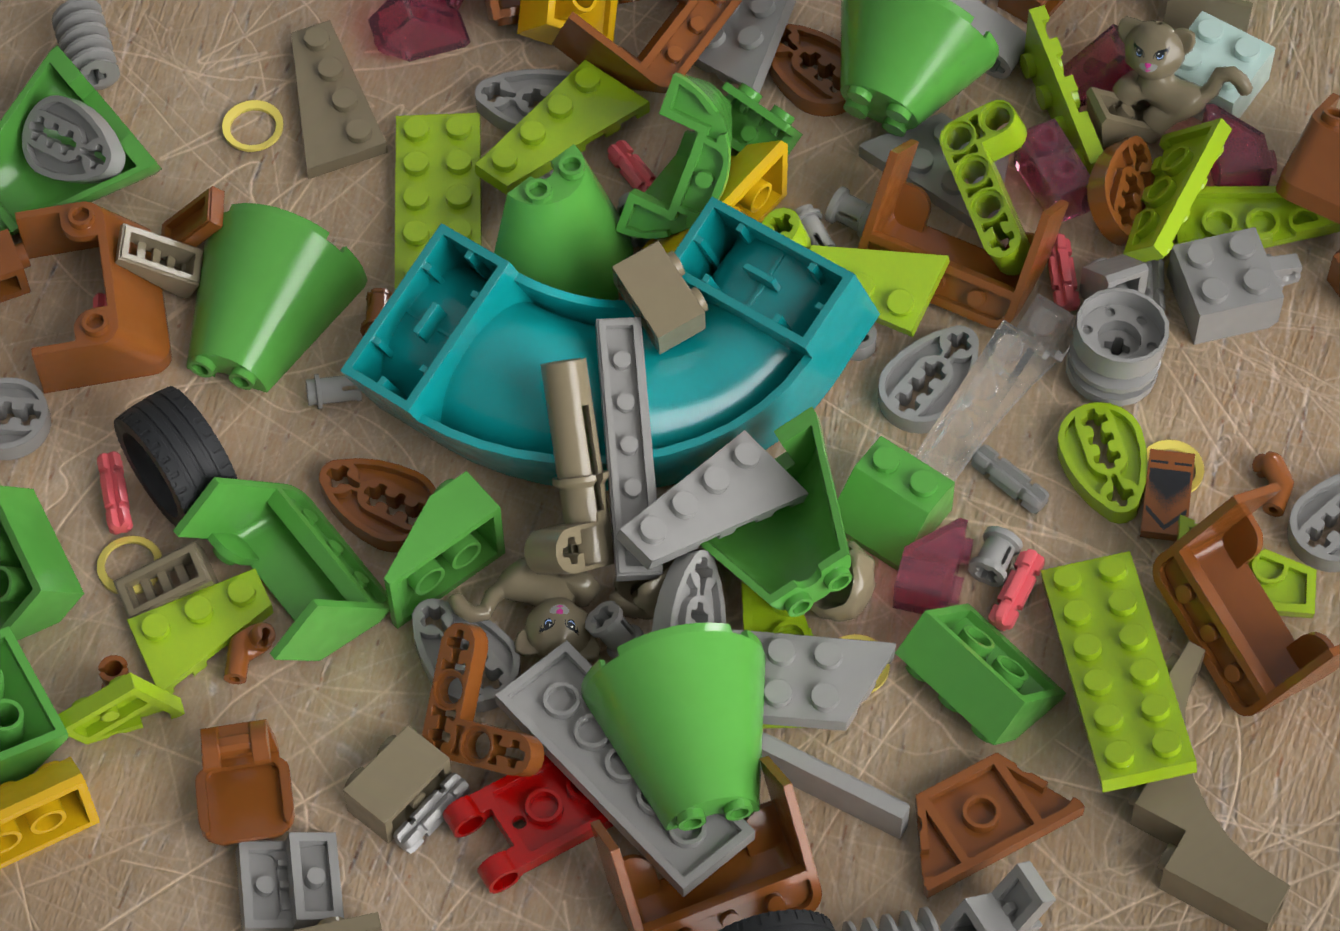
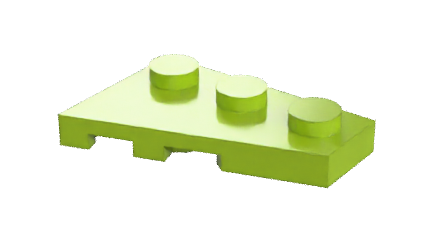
M811 245L810 250L856 275L880 313L875 322L911 337L914 336L950 262L949 255Z
M1180 514L1177 540L1197 525L1195 520ZM1265 548L1247 563L1280 616L1313 618L1315 614L1317 569Z
M254 568L127 619V622L154 685L173 694L175 692L173 687L191 673L195 676L207 667L206 661L225 646H228L234 635L251 625L263 622L274 611L259 575Z

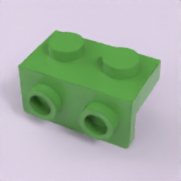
M726 81L722 89L728 93L726 97L729 98L732 104L731 147L740 152L747 144L782 140L788 144L789 155L803 135L791 126L795 118L775 104L770 111L759 104L763 96L743 82L737 89Z

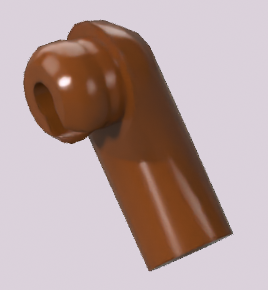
M1268 451L1266 454H1258L1252 463L1253 471L1257 472L1256 475L1259 478H1267L1269 484L1277 482L1282 489L1263 504L1262 509L1270 516L1281 517L1284 515L1294 488V479L1281 455L1272 451Z
M259 622L247 627L231 638L223 679L226 682L238 685L246 682L249 662L265 653L275 641L276 632L271 624Z

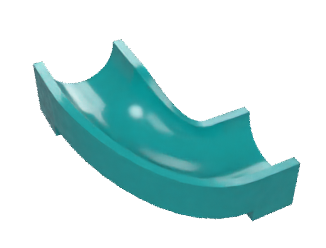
M714 197L710 198L674 252L684 267L685 275L682 276L690 289L696 286L708 305V310L705 311L706 329L659 355L642 328L656 488L679 483L744 430L765 450L777 443L779 440L774 430L811 406L813 409L816 408L834 385L880 315L854 273ZM441 223L340 371L380 409L446 449L475 464L504 475L553 486L552 479L557 477L540 364L566 359L586 358L602 469L607 470L595 321L596 319L635 316L625 300H604L565 292L528 278L519 273L509 261ZM608 479L605 482L606 491H608Z

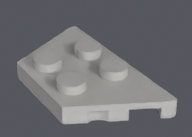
M743 0L694 65L707 73H715L718 79L723 82L727 81L730 84L734 82L738 85H741L743 82L760 94L796 0Z
M939 113L927 118L916 128L907 130L903 137L886 133L865 141L859 146V157L883 171L890 150L910 139L919 141L906 181L921 187L928 194L931 203L976 231L939 142L942 129L953 119L943 113ZM969 142L963 144L959 150L965 148ZM1010 155L995 161L1003 183L1006 179ZM984 176L977 178L973 184L981 181ZM998 210L990 213L987 218L995 216L998 213Z
M731 629L733 633L741 634L744 631ZM750 631L761 641L766 660L763 724L846 731L857 715L860 704L867 700L875 688L876 680L886 665L891 664L893 661L896 643Z

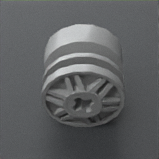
M1114 287L1100 290L1085 299L1077 312L1073 337L1070 341L1066 357V373L1072 386L1086 399L1093 402L1111 403L1119 407L1135 404L1149 395L1156 383L1161 359L1169 338V321L1163 308L1150 296L1134 289Z

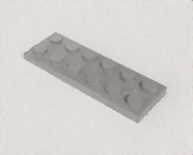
M566 640L495 694L496 704L524 733L531 734L540 740L545 751L544 754L677 892L684 897L755 840V830L744 819L730 821L725 818L724 814L707 816L706 823L694 830L684 831L679 828L665 830L584 702L581 694V684L592 665Z

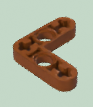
M454 623L445 630L441 639L422 736L447 755L450 761L512 776L530 777L536 774L542 767L545 752L542 743L537 737L474 721L488 653L487 634L481 627L473 624ZM462 639L469 641L467 650L460 648ZM456 663L465 665V671L455 669ZM458 678L462 684V694L457 702L452 703L448 695V688L450 683ZM446 711L456 712L455 718L445 716ZM443 731L450 734L449 742L442 740ZM486 733L490 740V749L488 754L481 759L476 752V742L481 734ZM507 748L520 749L525 752L524 760L521 761L519 758L505 756Z

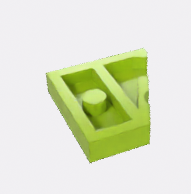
M130 672L126 675L115 677L109 682V685L94 694L74 701L71 707L59 713L58 716L65 726L68 736L87 745L107 739L115 734L144 728L141 720L142 717L165 711L170 714L171 719L184 715L185 711L180 697Z

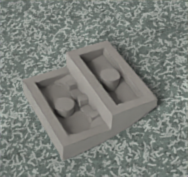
M289 832L286 841H248L237 843L235 853L242 931H291L315 926L319 921L329 917L344 918L336 832Z

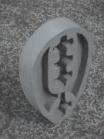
M523 69L505 72L484 79L475 89L477 111L495 127L508 133L533 109L529 108V106H532L534 101L541 102L571 72L554 69ZM493 95L501 96L497 97L495 102L488 101L493 98Z
M53 95L39 101L30 111L23 128L22 148L26 161L35 172L52 179L78 184L100 183L122 172L125 165L123 147L107 121L90 106L76 99ZM44 127L56 130L62 136L73 138L72 140L76 142V147L61 144L59 139L47 137V134L43 132ZM95 151L101 152L106 157L105 163L94 155Z
M956 325L932 332L900 351L884 367L879 378L878 404L884 417L895 427L906 432L918 434L935 432L950 424L965 405L973 388L978 365L979 339L977 334L966 326ZM961 343L966 345V350L960 348L950 357L951 345L953 347H958ZM935 373L941 375L940 380L934 378L929 382L928 395L921 393L916 397L915 410L912 408H907L904 412L899 410L900 404L907 406L911 402L913 390L920 391L924 387L926 375L930 377L935 375Z
M13 377L0 378V420H5L7 414L12 413L15 416L8 420V424H1L0 421V460H14L29 455L42 445L50 432L51 414L46 398L36 385L24 379ZM29 415H36L37 419H32L30 425H23L22 422L27 421Z
M1340 474L1334 475L1315 485L1302 495L1292 508L1287 526L1288 542L1295 555L1310 567L1325 572H1340V530L1339 533L1331 531L1327 535L1324 547L1318 544L1313 548L1308 543L1310 539L1317 541L1321 538L1324 526L1330 528L1337 522L1340 513Z
M693 550L674 560L659 592L651 632L690 623L712 622L726 624L722 583L715 559L708 551Z
M432 598L420 602L412 613L416 650L422 668L430 683L432 684L440 643L444 633L433 624L426 626L425 619L431 617L433 620L441 618L444 632L454 623L477 625L485 631L488 638L485 674L491 681L499 679L500 687L494 689L489 685L484 688L482 679L475 712L490 711L499 707L496 704L495 694L521 675L520 656L515 652L514 641L490 620L476 623L467 622L455 614L447 601ZM462 639L460 648L467 650L469 641ZM456 663L455 669L465 671V665ZM458 678L454 679L448 688V695L452 703L457 702L462 694V684Z

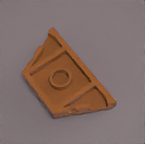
M997 752L916 794L915 809L924 895L928 899L1083 816L1085 806L1075 797L1070 801L1049 789L1047 781L1033 773L1020 770L1016 763Z

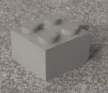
M1253 227L1173 245L1166 275L1193 344L1196 345L1267 329L1277 323L1284 300L1283 287L1299 282L1302 265L1297 253L1278 256L1266 254L1257 230Z

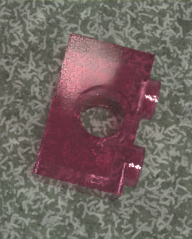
M1056 119L1028 128L1026 141L1022 147L1014 152L1013 163L1041 210L1045 211L1062 199L1069 202L1062 222L1090 212L1087 197V185L1090 174Z

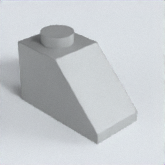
M1124 254L1109 259H1096L1082 268L1079 292L1083 300L1097 291L1114 287L1134 289L1145 294L1149 268L1145 262Z

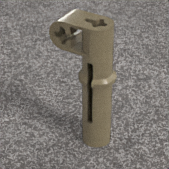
M586 358L566 359L540 364L557 477L552 479V485L559 489L564 523L537 529L529 535L524 547L527 565L536 574L546 575L577 574L615 564L612 530L605 482L609 478V471L602 469ZM568 547V553H563V548Z

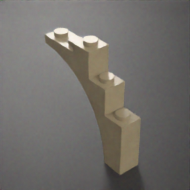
M1190 641L1181 656L1173 653L1166 664L1185 726L1188 698L1201 672L1206 652L1205 649ZM1193 773L1136 785L1128 804L1134 806L1130 824L1168 844L1157 865V868L1163 871L1159 889L1236 931H1270L1284 907L1290 886L1258 866L1228 837L1209 811Z

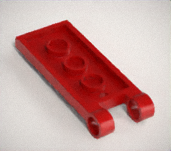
M544 755L542 767L536 774L530 777L506 775L470 795L453 801L442 814L453 835L457 838L474 833L490 817L493 818L505 837L510 848L491 855L477 869L478 875L492 894L507 890L526 872L594 837L590 822L599 819L606 830L614 826L546 755ZM520 820L526 823L525 827L521 829L513 826V823Z

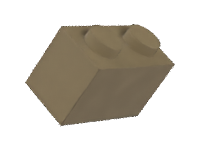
M659 240L612 266L614 285L634 316L641 317L642 328L659 355L706 329L705 311L708 310V305L705 298L696 286L691 289L682 277L685 275V270L681 261L673 251L666 253Z
M407 725L397 736L391 735L382 743L377 756L365 768L360 767L356 769L347 779L343 789L347 811L389 844L394 839V832L404 821L411 822L412 819L409 816L434 790L440 791L442 789L440 783L452 773L450 758Z

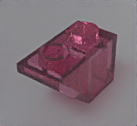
M958 518L904 547L894 585L893 608L923 614L925 610L949 607L950 603L959 605L964 577L957 575L960 564L969 565L974 539L966 537L968 520Z

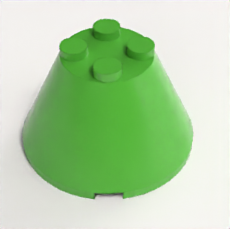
M841 0L840 92L846 100L843 109L853 117L859 119L869 117L882 123L881 126L884 130L895 136L903 137L907 130L919 126L991 69L999 56L998 44L989 31H986L983 36L971 25L974 16L950 0Z

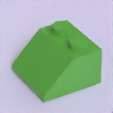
M880 436L854 466L838 498L846 538L856 542L861 548L898 572H901L952 511L955 482Z

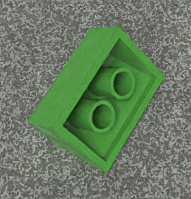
M0 485V629L9 626L18 641L59 623L84 595V592L34 489Z
M969 603L925 610L895 652L906 663V670L914 678L929 684L939 694L938 699L946 708L960 713L972 725L971 730L978 738L993 745L1016 740L1066 695V692Z
M9 626L0 629L1 785L5 782L18 781L31 775L68 739V732Z

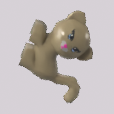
M1128 16L1121 19L1118 25V33L1125 45V63L1134 71H1128L1114 84L1112 89L1117 98L1127 106H1132L1140 100L1149 102L1150 105L1143 114V120L1156 133L1162 135L1176 123L1201 113L1207 103L1219 94L1225 82H1231L1241 96L1251 94L1253 86L1249 78L1235 66L1216 67L1203 86L1182 80L1174 74L1184 62L1185 55L1193 50L1196 43L1195 33L1187 28L1174 29L1161 21H1141Z
M524 557L514 562L501 573L497 581L485 591L480 605L473 606L461 593H455L449 597L448 603L455 614L469 623L489 620L503 598L533 606L534 608L527 617L525 628L517 634L514 642L515 652L522 656L540 655L545 657L566 640L588 662L593 663L600 654V645L597 638L593 637L585 629V621L588 614L579 608L589 606L600 590V584L587 571L563 577L560 576L561 574H536L529 568Z

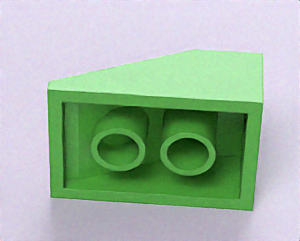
M467 471L455 479H448L441 483L434 494L429 497L384 577L391 622L397 629L412 619L413 610L420 602L432 598L441 599L506 553L501 508Z

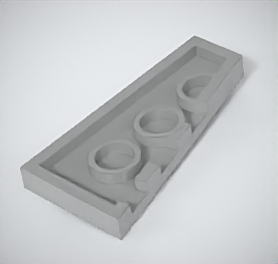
M744 430L620 528L616 539L647 570H650L698 549L701 543L715 537L720 539L734 533L736 528L754 520L756 523L771 517L775 511L788 505L791 508L803 503L809 493Z

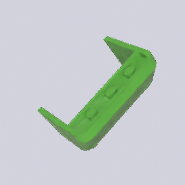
M214 477L173 530L177 537L207 539L213 546L215 556L225 564L248 565L252 569H256L259 578L295 621L270 652L274 660L321 661L380 623L390 612L386 590L315 503L303 491L292 485Z

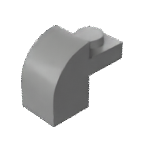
M1031 861L1017 863L991 893L965 898L940 928L942 931H1038L1043 926L1039 918L1056 899Z

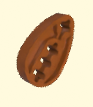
M787 23L768 71L774 83L787 99L805 113L821 117L845 113L846 111L843 109L846 100L840 92L841 42L823 32ZM786 41V42H788V46H786V45H784V44H782V43H784V42ZM818 75L823 78L821 81L818 80ZM829 76H831V77H832V82H831L829 79H826V78H828ZM833 87H834L836 90H839V91H837L836 93H834V92H833Z
M1139 136L1127 138L1107 147L1098 157L1088 180L1087 197L1092 217L1103 236L1117 246L1126 245L1135 216L1146 208V204L1141 200L1144 189L1152 185L1155 180V175L1150 171L1152 158L1149 147Z
M351 458L332 460L326 463L319 473L321 493L332 513L359 539L386 552H399L413 525L409 524L408 516L411 518L418 517L427 500L436 490L433 483L423 474L399 464L376 459ZM343 477H347L348 485L340 483L337 487H333L332 480L340 481ZM381 495L386 497L387 504L377 502L375 506H371L370 498L378 500ZM401 504L405 506L406 513L397 511L394 516L390 515L389 507L397 509Z

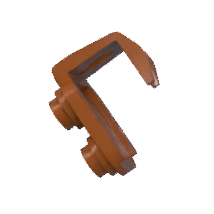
M267 719L200 729L203 769L196 775L195 787L198 821L203 837L208 842L221 846L281 837L291 828L295 818L291 773L287 761L280 758L279 746Z

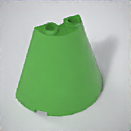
M58 45L48 53L0 120V231L8 229L11 237L14 234L20 233L15 212L82 201L93 202L156 175L162 170L151 154ZM59 95L79 100L93 108L111 126L123 147L125 165L122 172L106 181L94 184L65 182L35 172L26 161L22 148L24 124L33 107L46 97ZM44 127L43 132L47 134V137L59 139L61 144L76 147V142L72 140L73 138L62 136L58 131ZM95 151L94 155L105 163L106 157L101 152Z
M676 72L673 74L659 114L695 131L686 130L684 132L677 154L645 192L636 188L629 192L615 231L644 239L669 237L672 234L690 229L711 197L718 200L721 198L729 178L731 166L732 104L729 98L723 95L713 84Z
M573 144L551 161L553 173L550 177L542 179L530 176L507 193L494 253L509 261L519 273L542 284L585 297L618 300L619 296L613 281L612 266L633 255L631 237L615 231L620 214L580 150Z
M256 203L232 204L229 211L224 212L223 227L204 241L200 282L197 289L186 364L187 369L205 378L215 377L217 373H225L229 375L230 382L241 389L250 390L253 388L267 393L364 289L368 280L359 260L346 246L339 250L326 240L329 232L304 217L269 205Z
M812 406L774 430L775 435L786 450L775 460L809 493L805 501L791 508L789 505L775 511L771 517L757 523L754 520L736 528L734 533L718 539L715 537L700 544L701 547L775 609L786 610L791 617L805 614L812 608L814 602L825 597L830 592L844 589L853 578L849 571L851 557L819 418Z
M705 622L677 625L634 638L617 647L619 656L607 664L605 660L599 659L590 668L581 684L582 698L666 831L676 828L684 831L697 829L706 823L707 816L713 814H724L727 820L736 821L750 816L753 812L760 811L761 763L759 759L762 758L766 660L762 643L756 635L747 629L741 632V634L733 633L730 624Z

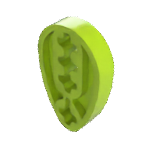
M1094 402L1077 407L1064 418L1059 428L1057 455L1060 464L1076 492L1092 509L1110 522L1117 524L1127 523L1137 516L1146 485L1147 449L1140 424L1127 410L1111 403ZM1094 420L1097 426H1101L1100 440L1103 444H1107L1106 457L1109 463H1114L1113 468L1107 469L1104 463H1099L1100 448L1097 444H1093L1094 431L1091 426H1086L1087 421ZM1113 486L1116 487L1121 499L1127 500L1126 506H1120L1117 501H1112Z

